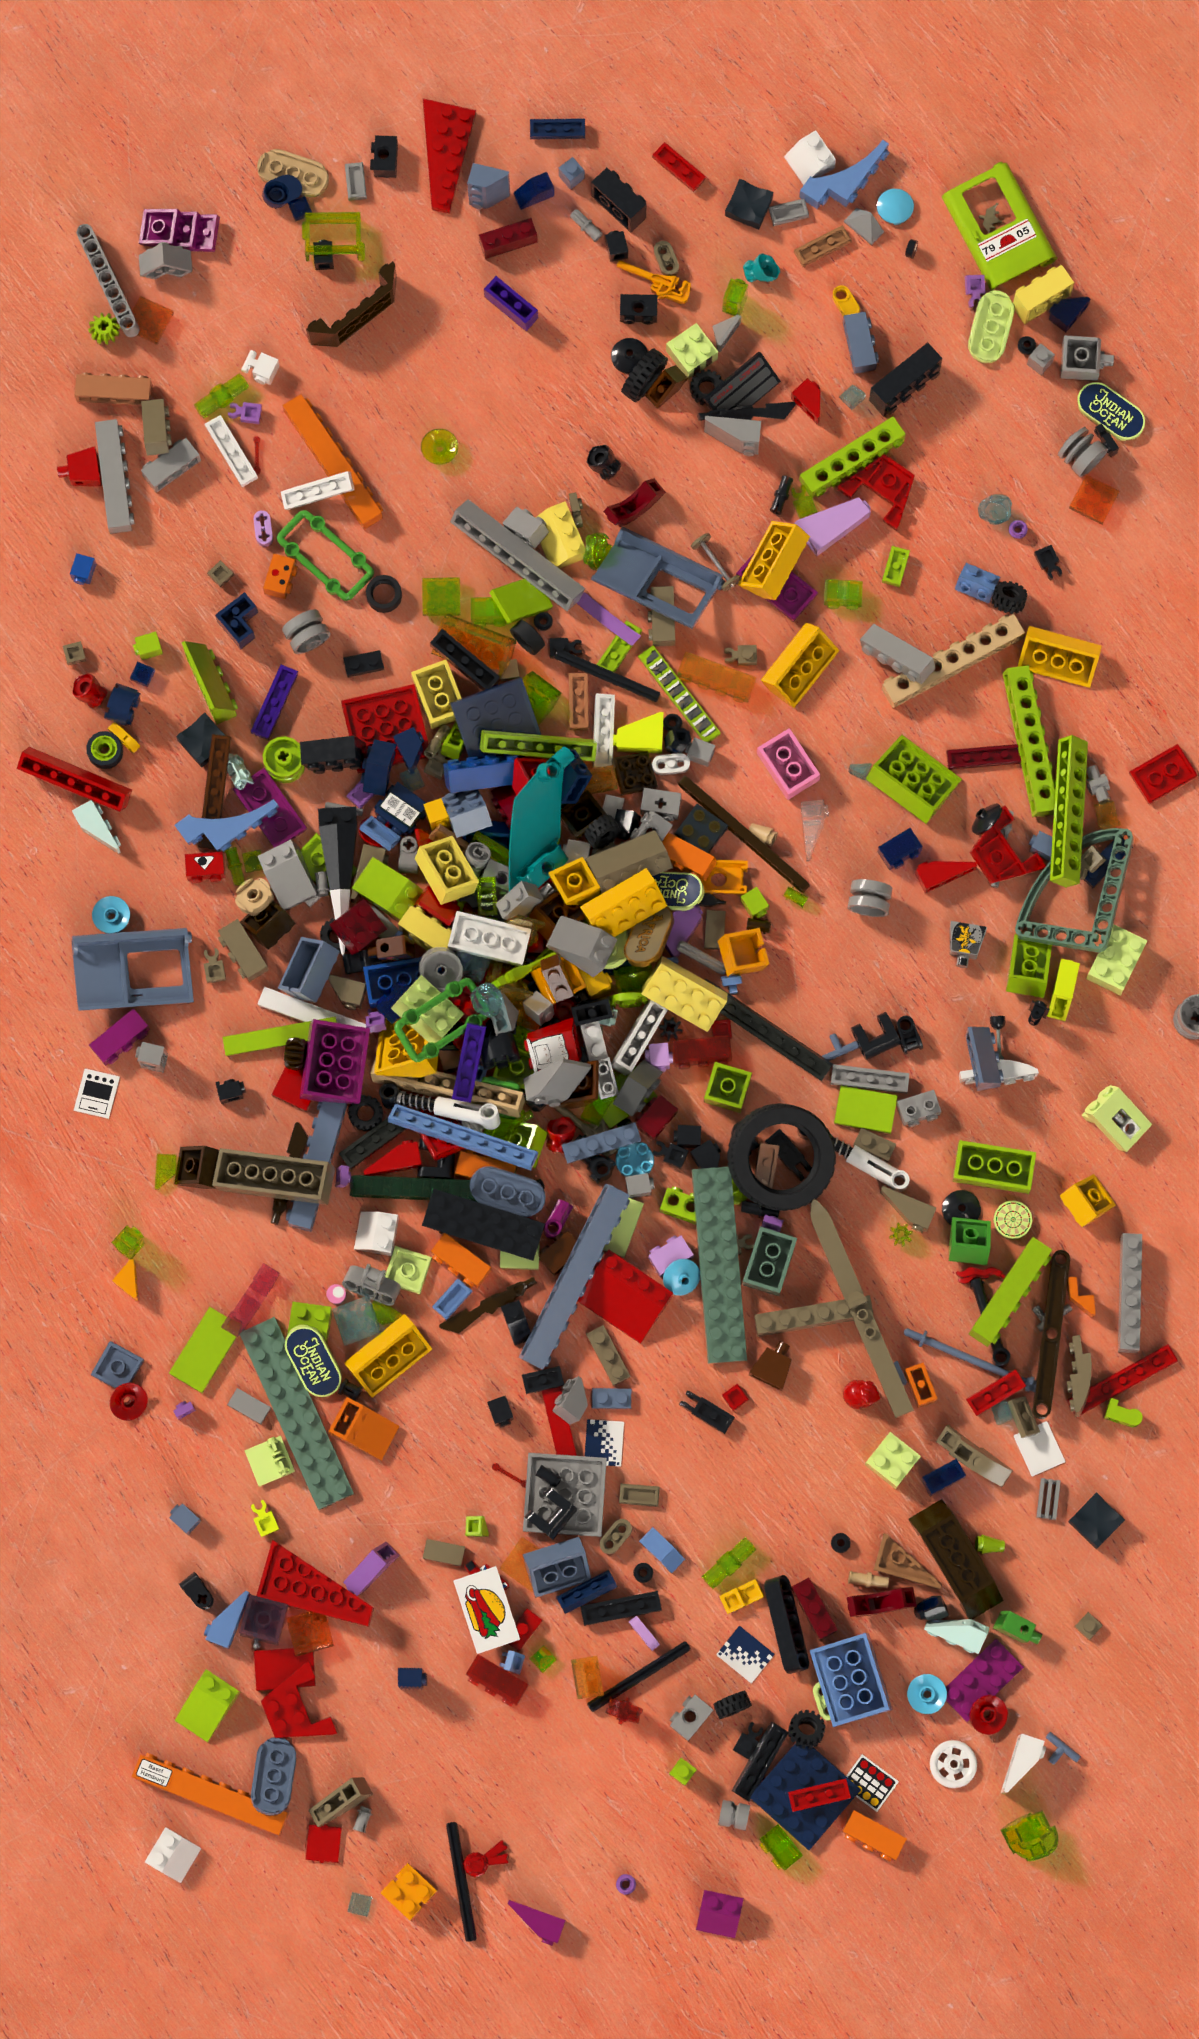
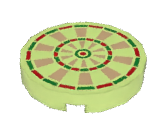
M1006 1201L995 1211L993 1218L994 1227L1004 1238L1011 1240L1020 1239L1031 1228L1032 1214L1022 1202Z

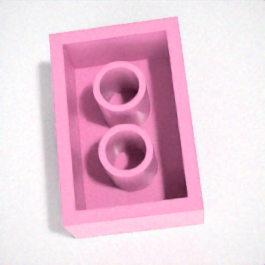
M790 728L757 748V755L787 800L820 780V773Z

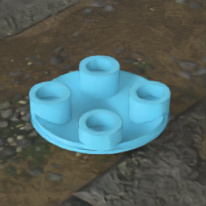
M901 189L885 191L877 202V212L880 217L894 225H900L908 220L914 209L911 196Z
M638 1142L618 1149L616 1166L623 1176L649 1174L653 1168L654 1156L646 1143Z

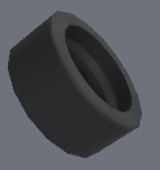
M380 575L369 582L366 596L371 608L377 612L387 613L399 606L402 592L400 584L395 578L388 575ZM380 584L391 585L395 590L394 599L387 604L376 602L373 598V591L376 586Z
M519 620L510 629L514 639L532 655H536L545 646V642L539 633L524 620Z

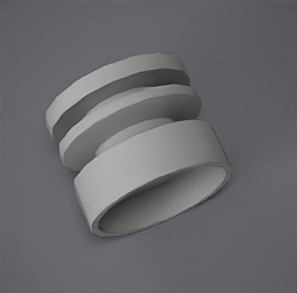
M1086 427L1071 435L1058 452V456L1061 459L1065 458L1064 462L1066 464L1075 460L1072 470L1081 478L1088 474L1108 451L1100 441L1090 444L1094 435L1091 433L1087 435L1089 430Z
M1199 994L1186 998L1174 1011V1027L1180 1035L1187 1039H1199ZM1191 1017H1197L1198 1020H1191Z

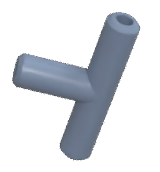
M834 1033L829 1038L835 1050L822 1057L830 1061L859 1048L857 1041H854L842 1047L837 1034Z
M1052 1732L1047 1734L1046 1739L1057 1747L1048 1759L1050 1763L1054 1765L1063 1753L1073 1761H1079L1081 1758L1079 1754Z

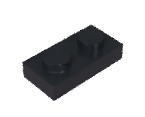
M380 650L343 658L347 678L384 670Z
M560 1366L522 1375L526 1395L564 1386Z

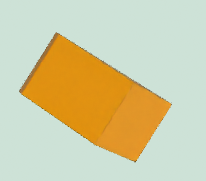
M130 1259L112 1281L127 1295L137 1301L139 1296L136 1262L134 1259Z

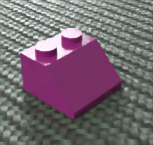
M704 1890L696 1930L735 1938L744 1898Z

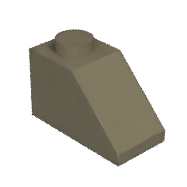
M329 974V983L342 1005H345V1008L350 1010L361 1009L367 989L366 983Z

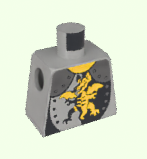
M951 921L949 927L950 955L957 956V967L967 968L969 959H977L987 927Z

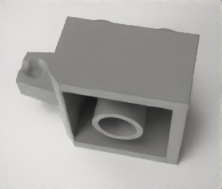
M1064 335L1061 356V379L1098 381L1100 369H1103L1104 366H1113L1114 355H1106L1101 351L1100 338Z

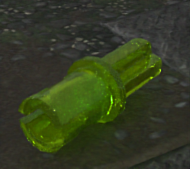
M232 847L225 851L229 863L228 870L231 871L234 885L239 886L245 882L241 868L243 865L239 861L237 848Z

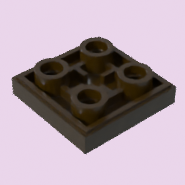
M648 752L615 757L611 760L621 795L643 792L644 788H658Z

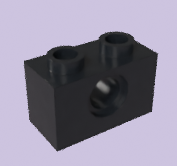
M375 135V142H371V153H374V159L370 160V170H373L374 177L396 178L397 136ZM383 154L388 155V157L385 159L380 158V156Z
M620 294V322L625 324L642 322L646 325L657 323L658 295ZM642 308L643 311L637 313L634 311V309Z
M610 996L572 1004L571 1006L575 1026L613 1018L614 1016Z

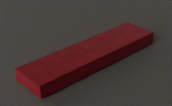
M1018 744L946 751L949 770L1021 764Z

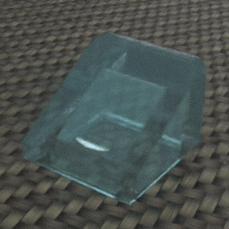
M852 384L839 398L853 410L865 399L866 394Z
M851 764L848 772L862 780H866L872 764Z
M417 767L412 775H410L408 770L399 774L404 787L411 792L425 786Z
M1006 1400L992 1406L991 1409L997 1425L1012 1420L1013 1417Z
M352 1892L347 1912L367 1917L372 1897Z

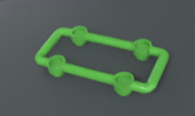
M307 510L298 512L277 535V542L284 548L286 556L293 559L296 558L325 584L326 591L330 595H337L345 601L351 600L374 576V569L366 562V556L362 552H354L325 526L323 517L314 516ZM303 518L310 522L313 531L322 532L351 558L352 565L355 568H363L367 572L348 593L341 589L340 582L337 579H329L300 553L298 544L284 539Z
M464 978L459 982L452 981L448 983L445 991L417 1009L405 1011L402 1018L395 1023L394 1030L409 1057L415 1062H420L426 1058L431 1059L438 1056L439 1049L465 1033L467 1023L482 1025V1021L489 1017L490 1010L473 980ZM468 986L482 1013L468 1016L464 1025L436 1043L430 1042L425 1044L422 1052L417 1054L402 1027L416 1024L419 1021L420 1015L448 997L461 995L463 988Z

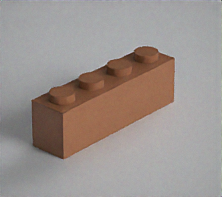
M85 372L76 374L75 398L77 402L141 405V401L151 400L153 384L151 378L147 376H137L136 378L128 375L111 376L105 373L93 375Z

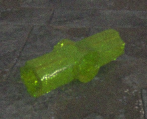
M239 373L226 383H220L213 387L207 396L194 404V407L204 419L218 408L227 407L234 400V397L249 388V385Z
M745 1537L731 1551L728 1550L716 1561V1564L702 1576L703 1580L713 1590L727 1576L730 1577L742 1566V1563L757 1549Z

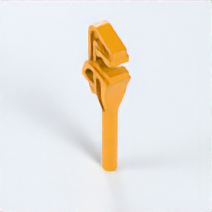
M618 261V268L652 281L653 284L650 290L658 295L657 299L667 298L679 304H685L688 301L691 283L684 280L682 287L676 293L675 286L679 283L678 277L653 274L626 262Z

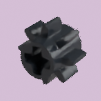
M674 1017L669 1021L664 1018V1026L659 1025V1029L663 1030L660 1037L666 1036L668 1042L670 1038L678 1040L677 1033H682V1029H678L681 1022L676 1023ZM668 1026H670V1028L674 1027L673 1033L671 1031L667 1032Z

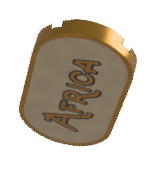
M669 907L660 910L632 927L624 946V955L631 965L646 967L653 961L655 963L661 957L674 925L673 913Z

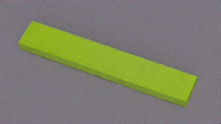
M336 1017L319 1019L322 1021L337 1023ZM312 1021L222 1037L225 1055L230 1056L286 1046L287 1040L294 1037L305 1039L307 1042L309 1027Z

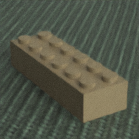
M220 1148L212 1186L219 1191L328 1205L335 1167L325 1161Z

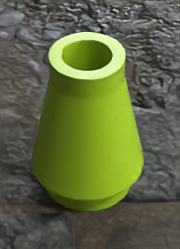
M983 1534L976 1537V1552H980V1554L1004 1552V1540L995 1539Z

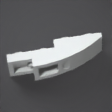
M599 1021L579 1025L588 1062L599 1061L598 1095L600 1100L618 1095L610 1057L607 1054Z
M1000 1059V1062L997 1063L998 1070L1003 1072L1004 1081H1001V1083L1005 1085L1014 1084L1016 1080L1023 1079L1024 1082L1034 1080L1039 1073L1037 1068L1017 1061ZM973 1069L960 1071V1083H975Z

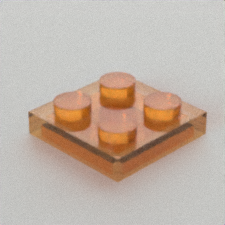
M1086 475L1069 509L1103 525L1120 491Z

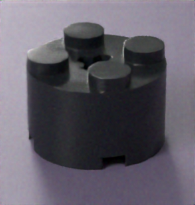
M512 1032L497 1034L498 1037L491 1038V1036L484 1038L480 1056L484 1070H489L496 1066L498 1069H504L509 1067L508 1063L521 1060L516 1039Z

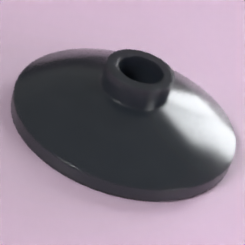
M625 338L614 345L611 352V360L617 370L630 374L648 351L641 341L634 338ZM631 351L633 355L628 356L626 353Z
M996 803L985 809H980L976 813L972 832L979 835L989 830L999 819L1002 807Z
M965 1190L950 1193L942 1205L943 1217L949 1225L952 1223V1217L978 1220L981 1213L980 1203L976 1196ZM964 1205L965 1211H960L958 1206Z

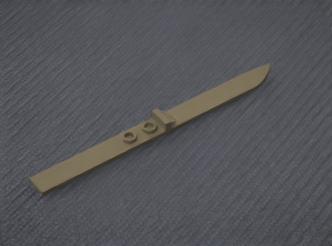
M813 1199L810 1207L813 1227L894 1416L897 1418L912 1412L914 1409L831 1216L816 1199Z

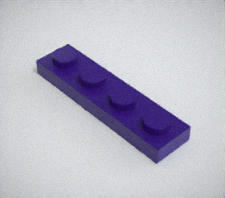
M280 665L251 729V734L269 740L299 674L298 671Z
M467 1023L452 1099L469 1103L472 1101L487 1026Z

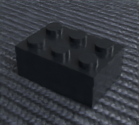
M604 169L591 182V196L630 233L646 219L645 199L641 195L637 196L628 183H623L614 170Z
M356 736L300 742L301 765L315 774H323L325 770L340 772L343 771V768L361 769L364 758H367L366 743Z

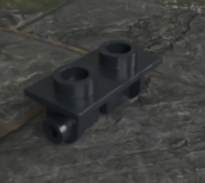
M1032 1000L1029 1007L1031 1014L1028 1018L1030 1025H1038L1042 1017L1046 1019L1050 1009L1047 1008L1045 1003L1039 1000L1036 1002Z

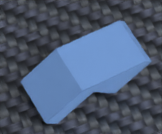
M653 1527L639 1541L670 1573H673L685 1560Z

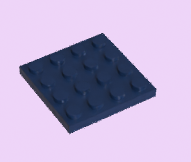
M521 677L450 703L468 757H478V759H481L489 754H496V756L504 755L486 753L480 750L482 730L541 735Z
M794 1744L755 1789L751 1800L807 1850H810L861 1789L815 1748L808 1749V1746L803 1749L802 1745L796 1746ZM837 1780H847L850 1799L792 1812L788 1792Z

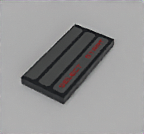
M757 352L707 394L703 400L710 410L722 408L731 410L735 407L754 405L781 381L763 354Z

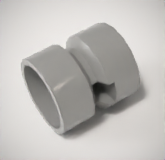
M480 842L470 843L464 854L476 877L482 874L491 856L489 848Z
M723 1800L718 1825L725 1827L733 1825L735 1829L746 1831L750 1805L742 1803L735 1805L732 1801Z

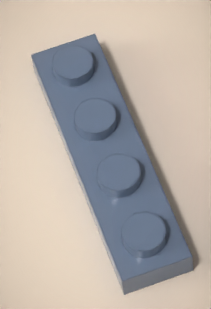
M635 1122L563 1144L562 1149L566 1162L569 1164L641 1142V1138Z

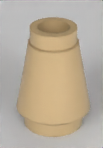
M754 823L749 827V831L766 846L774 844L778 835L774 828Z

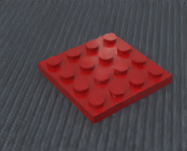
M415 684L341 701L349 736H356L365 742L366 751L368 746L372 747L374 739L395 744L393 736L414 727L416 732H420L424 739L422 743L423 752L420 759L427 758L424 755V751L429 744ZM397 747L392 766L404 763ZM362 766L361 769H357L358 774L365 772Z

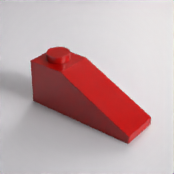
M926 861L917 866L915 875L924 893H927L975 871L978 865L976 862L932 861L928 863Z
M413 1140L403 1141L402 1145L396 1146L364 1170L365 1178L422 1167L418 1142Z

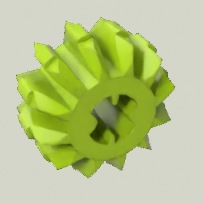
M101 312L100 318L94 315V321L89 322L91 328L88 331L92 334L91 338L93 340L97 339L98 344L105 341V344L108 345V340L115 342L114 336H119L118 330L120 325L117 323L116 317L112 318L110 313L104 317V314Z

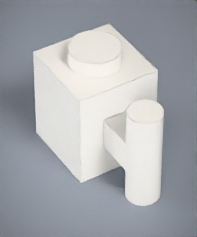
M250 350L241 371L248 373L251 367L253 368L252 374L256 382L263 385L265 383L271 385L280 366L279 360L262 352L258 360H256L257 353Z

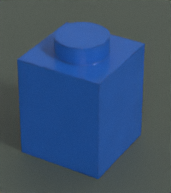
M76 553L70 572L73 582L79 585H84V583L90 585L96 567L95 558Z

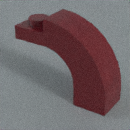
M655 478L646 480L627 499L618 504L607 506L603 512L611 523L623 527L649 510L666 492Z
M913 1587L847 1597L850 1617L871 1616L917 1606Z

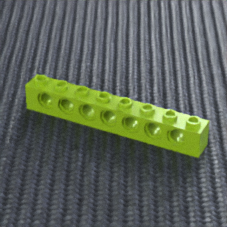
M1029 665L1007 668L1003 672V679L1018 751L1020 752L1019 756L1021 757V766L1032 818L1054 815L1056 781L1052 779V763L1048 760L1047 755L1049 748L1044 740L1045 729L1041 725L1040 707H1037L1036 702L1037 691L1033 688L1032 683L1034 680L1033 672L1030 671ZM1018 684H1021L1025 690H1020ZM1021 702H1025L1028 708H1024ZM1025 720H1029L1032 726H1028ZM1029 738H1033L1036 744L1030 743ZM1033 756L1038 757L1040 762H1035ZM1036 774L1042 775L1043 780H1039ZM1040 792H1044L1047 798H1043Z
M1073 735L1058 740L1050 881L1065 888L1080 884L1088 742Z

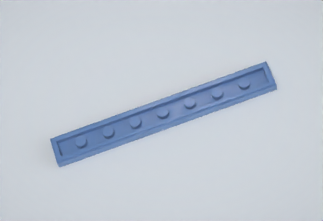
M399 1104L394 1105L388 1117L389 1123L528 1170L532 1169L538 1157L537 1151Z

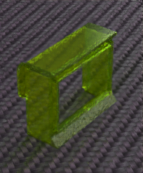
M360 212L305 213V221L302 223V239L305 240L306 261H310V255L357 254L358 261L365 260V244L361 242ZM310 224H356V245H310Z

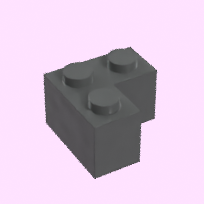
M643 1060L628 1076L613 1104L630 1116H633L637 1111L641 1112L646 1105V1102H644L645 1098L648 1099L653 1090H656L660 1085L661 1080L659 1078L663 1072Z

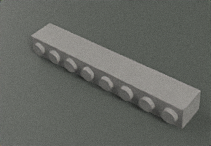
M469 499L455 510L450 521L453 525L526 579L564 610L568 611L580 600L585 590L583 586Z

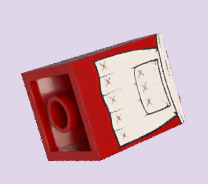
M574 1018L527 1033V1039L524 1040L526 1052L529 1051L531 1058H528L530 1069H534V1073L562 1058L581 1062L582 1050Z

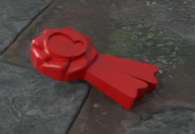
M499 1841L484 1855L479 1852L467 1855L463 1863L466 1873L472 1877H479L485 1874L490 1865L509 1863L506 1859L508 1854L496 1856L508 1848L504 1845V1841Z

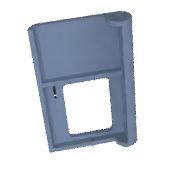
M625 527L620 529L613 547L595 575L591 577L592 581L691 629L698 622L716 591L721 590L722 585L725 583L722 574ZM659 571H664L706 593L694 613H687L647 593V589Z
M187 928L72 936V954L79 1011L194 1002L188 943H192L191 931H187ZM178 950L180 952L183 985L132 989L130 987L128 953Z

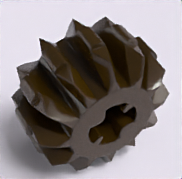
M294 1037L287 1040L284 1053V1065L286 1068L291 1070H302L304 1068L307 1048L305 1039Z

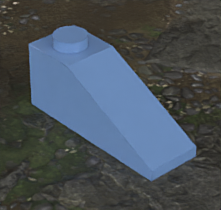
M244 1591L212 1621L211 1625H207L204 1635L207 1636L206 1641L227 1649L230 1648L250 1597V1592Z

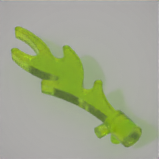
M522 1110L520 1113L521 1117L509 1122L500 1123V1129L489 1130L484 1134L504 1140L509 1130L514 1133L522 1122H526L534 1117L531 1110L526 1113Z

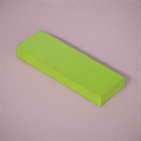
M627 620L624 624L639 635L642 633V629ZM616 635L597 665L615 673L632 646Z

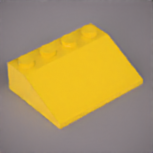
M395 1012L386 1014V1030L379 1032L375 1075L420 1078L436 1073L438 1056L431 1059L426 1058L420 1062L413 1061L394 1030L395 1023L401 1017ZM410 1025L403 1026L402 1029L417 1054L421 1053L423 1046L429 1042Z

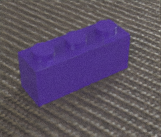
M497 276L484 288V297L525 331L538 319V310Z

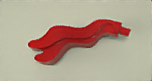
M969 1267L965 1271L956 1272L957 1276L963 1278L958 1279V1282L964 1285L969 1284L975 1278L988 1279L992 1275L999 1278L1002 1277L1003 1279L1006 1277V1275L1002 1274V1271L994 1267H989L985 1270Z

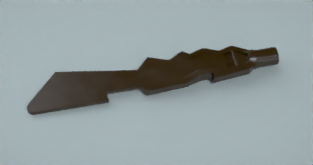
M298 1122L294 1125L287 1153H290L289 1157L300 1158L308 1141V1137ZM274 1199L272 1224L278 1225L280 1216L287 1209L286 1203L289 1200Z
M531 1277L526 1281L507 1287L506 1291L482 1300L480 1306L468 1312L465 1309L441 1323L439 1327L460 1333L485 1312L493 1314L498 1307L514 1302L518 1296L524 1295L526 1289L537 1282L534 1277Z

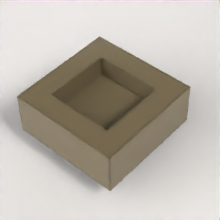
M220 560L207 572V575L221 588L234 576V573Z
M81 641L63 646L68 665L86 661Z
M1087 1612L1075 1625V1628L1090 1640L1103 1625Z

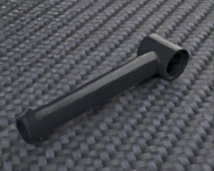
M981 1278L970 1281V1288L973 1289L980 1314H982L989 1300L983 1285L985 1283ZM999 1337L995 1344H990L993 1351L992 1363L1000 1368H1004L1009 1363L1010 1353L1003 1347L1001 1337ZM1004 1354L1006 1361L998 1362L996 1355Z

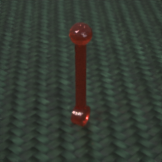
M255 436L253 438L255 443L254 471L258 475L261 473L259 467L260 437Z
M498 1463L492 1465L494 1471H500L520 1483L523 1488H526V1480H521L500 1468Z

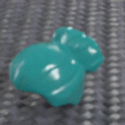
M763 253L759 254L754 261L748 260L743 265L744 274L748 282L756 280L771 282L777 279L780 274V268L773 257Z

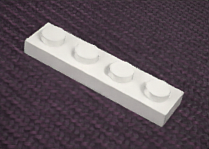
M220 415L205 423L206 429L241 487L258 479L257 474L222 416Z
M346 471L281 491L284 509L290 510L355 489L351 472Z
M596 693L594 740L597 742L596 759L593 762V768L611 770L613 768L611 760L613 759L615 695Z

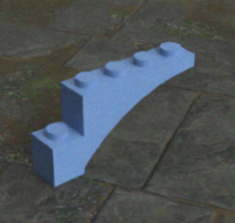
M882 140L867 157L843 171L819 178L810 176L801 188L799 198L805 199V202L816 209L820 205H825L829 196L847 207L849 203L855 201L859 189H863L868 183L867 178L870 174L874 175L876 173L879 162L887 158L889 143Z
M273 799L264 806L249 813L222 819L195 818L189 814L174 826L189 845L191 843L195 845L203 839L202 835L205 834L218 852L220 850L224 852L232 846L231 842L236 838L238 841L247 835L246 831L251 827L256 829L263 823L261 820L266 816L270 818L278 812L277 808L279 805Z

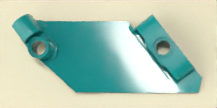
M562 747L549 760L541 763L537 767L536 774L514 798L509 844V891L521 881L535 884L539 888L550 878L548 872L563 866L569 860L562 848L557 844L561 828L563 773L565 767L575 759L573 753L567 747Z

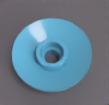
M107 896L95 904L92 911V920L100 931L104 933H118L129 923L130 910L126 902L121 898ZM110 914H115V918L112 920L108 917Z
M678 1259L672 1262L666 1268L663 1275L664 1286L673 1292V1295L678 1296L692 1292L700 1281L699 1267L689 1259Z
M923 1674L912 1680L908 1687L907 1698L912 1708L917 1712L933 1714L944 1706L947 1699V1690L944 1683L938 1677L931 1674ZM925 1691L931 1692L930 1698L924 1697Z

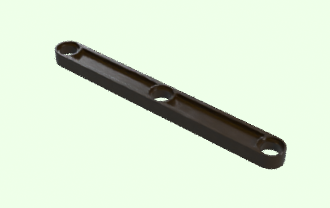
M682 777L678 785L704 809L726 823L729 831L801 893H804L810 887L809 883L699 786L688 777Z
M1065 1250L1056 1251L1051 1259L1032 1408L1034 1416L1038 1419L1047 1418L1052 1408L1070 1265V1255ZM1057 1255H1064L1066 1262L1064 1264L1057 1263ZM1049 1329L1055 1330L1057 1333L1056 1338H1048L1046 1331ZM1037 1406H1046L1047 1413L1044 1415L1039 1414L1036 1409Z

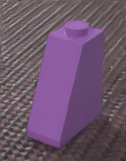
M698 904L687 911L676 910L673 912L674 925L665 945L671 957H679L681 952L676 949L680 941L688 943L702 921L701 914L703 912Z
M384 1542L373 1549L343 1583L348 1591L358 1596L400 1555L387 1542Z

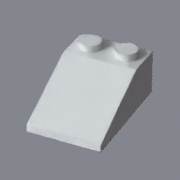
M1025 1734L1018 1735L1001 1793L1009 1792L1039 1759L1044 1757L1046 1746L1043 1745L1045 1741Z

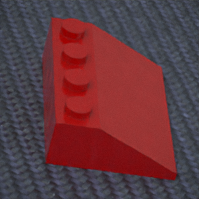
M608 1250L595 1269L593 1277L585 1285V1293L582 1297L578 1298L577 1302L641 1344L672 1299L673 1292Z

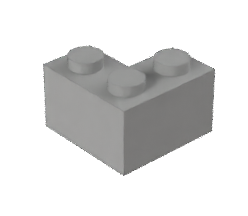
M166 242L159 243L157 246L147 249L146 252L139 255L140 276L154 280L165 274L182 277L192 272L191 251L183 249L181 246L169 245Z

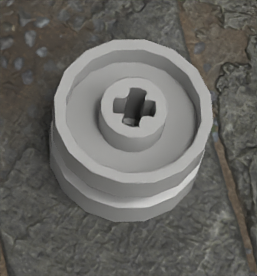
M314 609L303 612L283 626L282 631L286 639L292 640L290 646L295 654L311 651L330 637L331 633L326 624H321L323 619L318 610Z
M853 880L850 892L854 896L849 897L847 909L865 916H888L890 904L887 900L891 899L893 888L879 881Z
M434 947L422 955L419 962V973L437 990L443 992L448 983L461 980L463 967L460 959L452 950L446 947ZM443 967L445 969L443 972L439 971L438 973V968Z

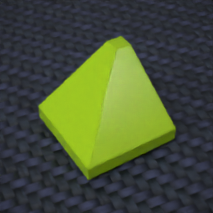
M466 1516L465 1536L489 1537L485 1517Z

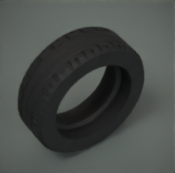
M778 1103L758 1108L740 1121L741 1123L737 1125L733 1136L730 1138L727 1160L732 1179L744 1196L765 1208L787 1211L806 1206L823 1193V1190L830 1183V1178L833 1176L836 1154L834 1141L828 1128L825 1127V1124L816 1115L798 1106ZM776 1124H788L799 1128L809 1138L814 1151L813 1166L807 1178L799 1185L786 1190L771 1189L763 1185L754 1176L749 1162L750 1148L756 1136L765 1128Z

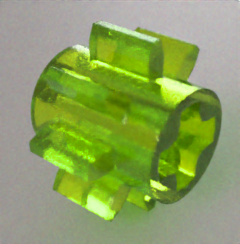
M898 1222L896 1229L890 1228V1231L894 1234L890 1235L889 1239H894V1246L900 1243L904 1247L905 1241L911 1242L912 1239L908 1235H911L913 1231H908V1224L900 1226ZM901 1231H903V1232H904V1237H901V1238L899 1239V1238L897 1237V1236H898V1233H900Z

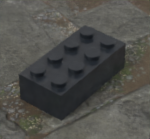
M927 342L871 387L869 401L883 417L888 413L889 415L892 414L901 402L905 403L912 397V393L916 390L917 392L921 391L926 386L925 383L930 379L934 380L939 376L942 357Z

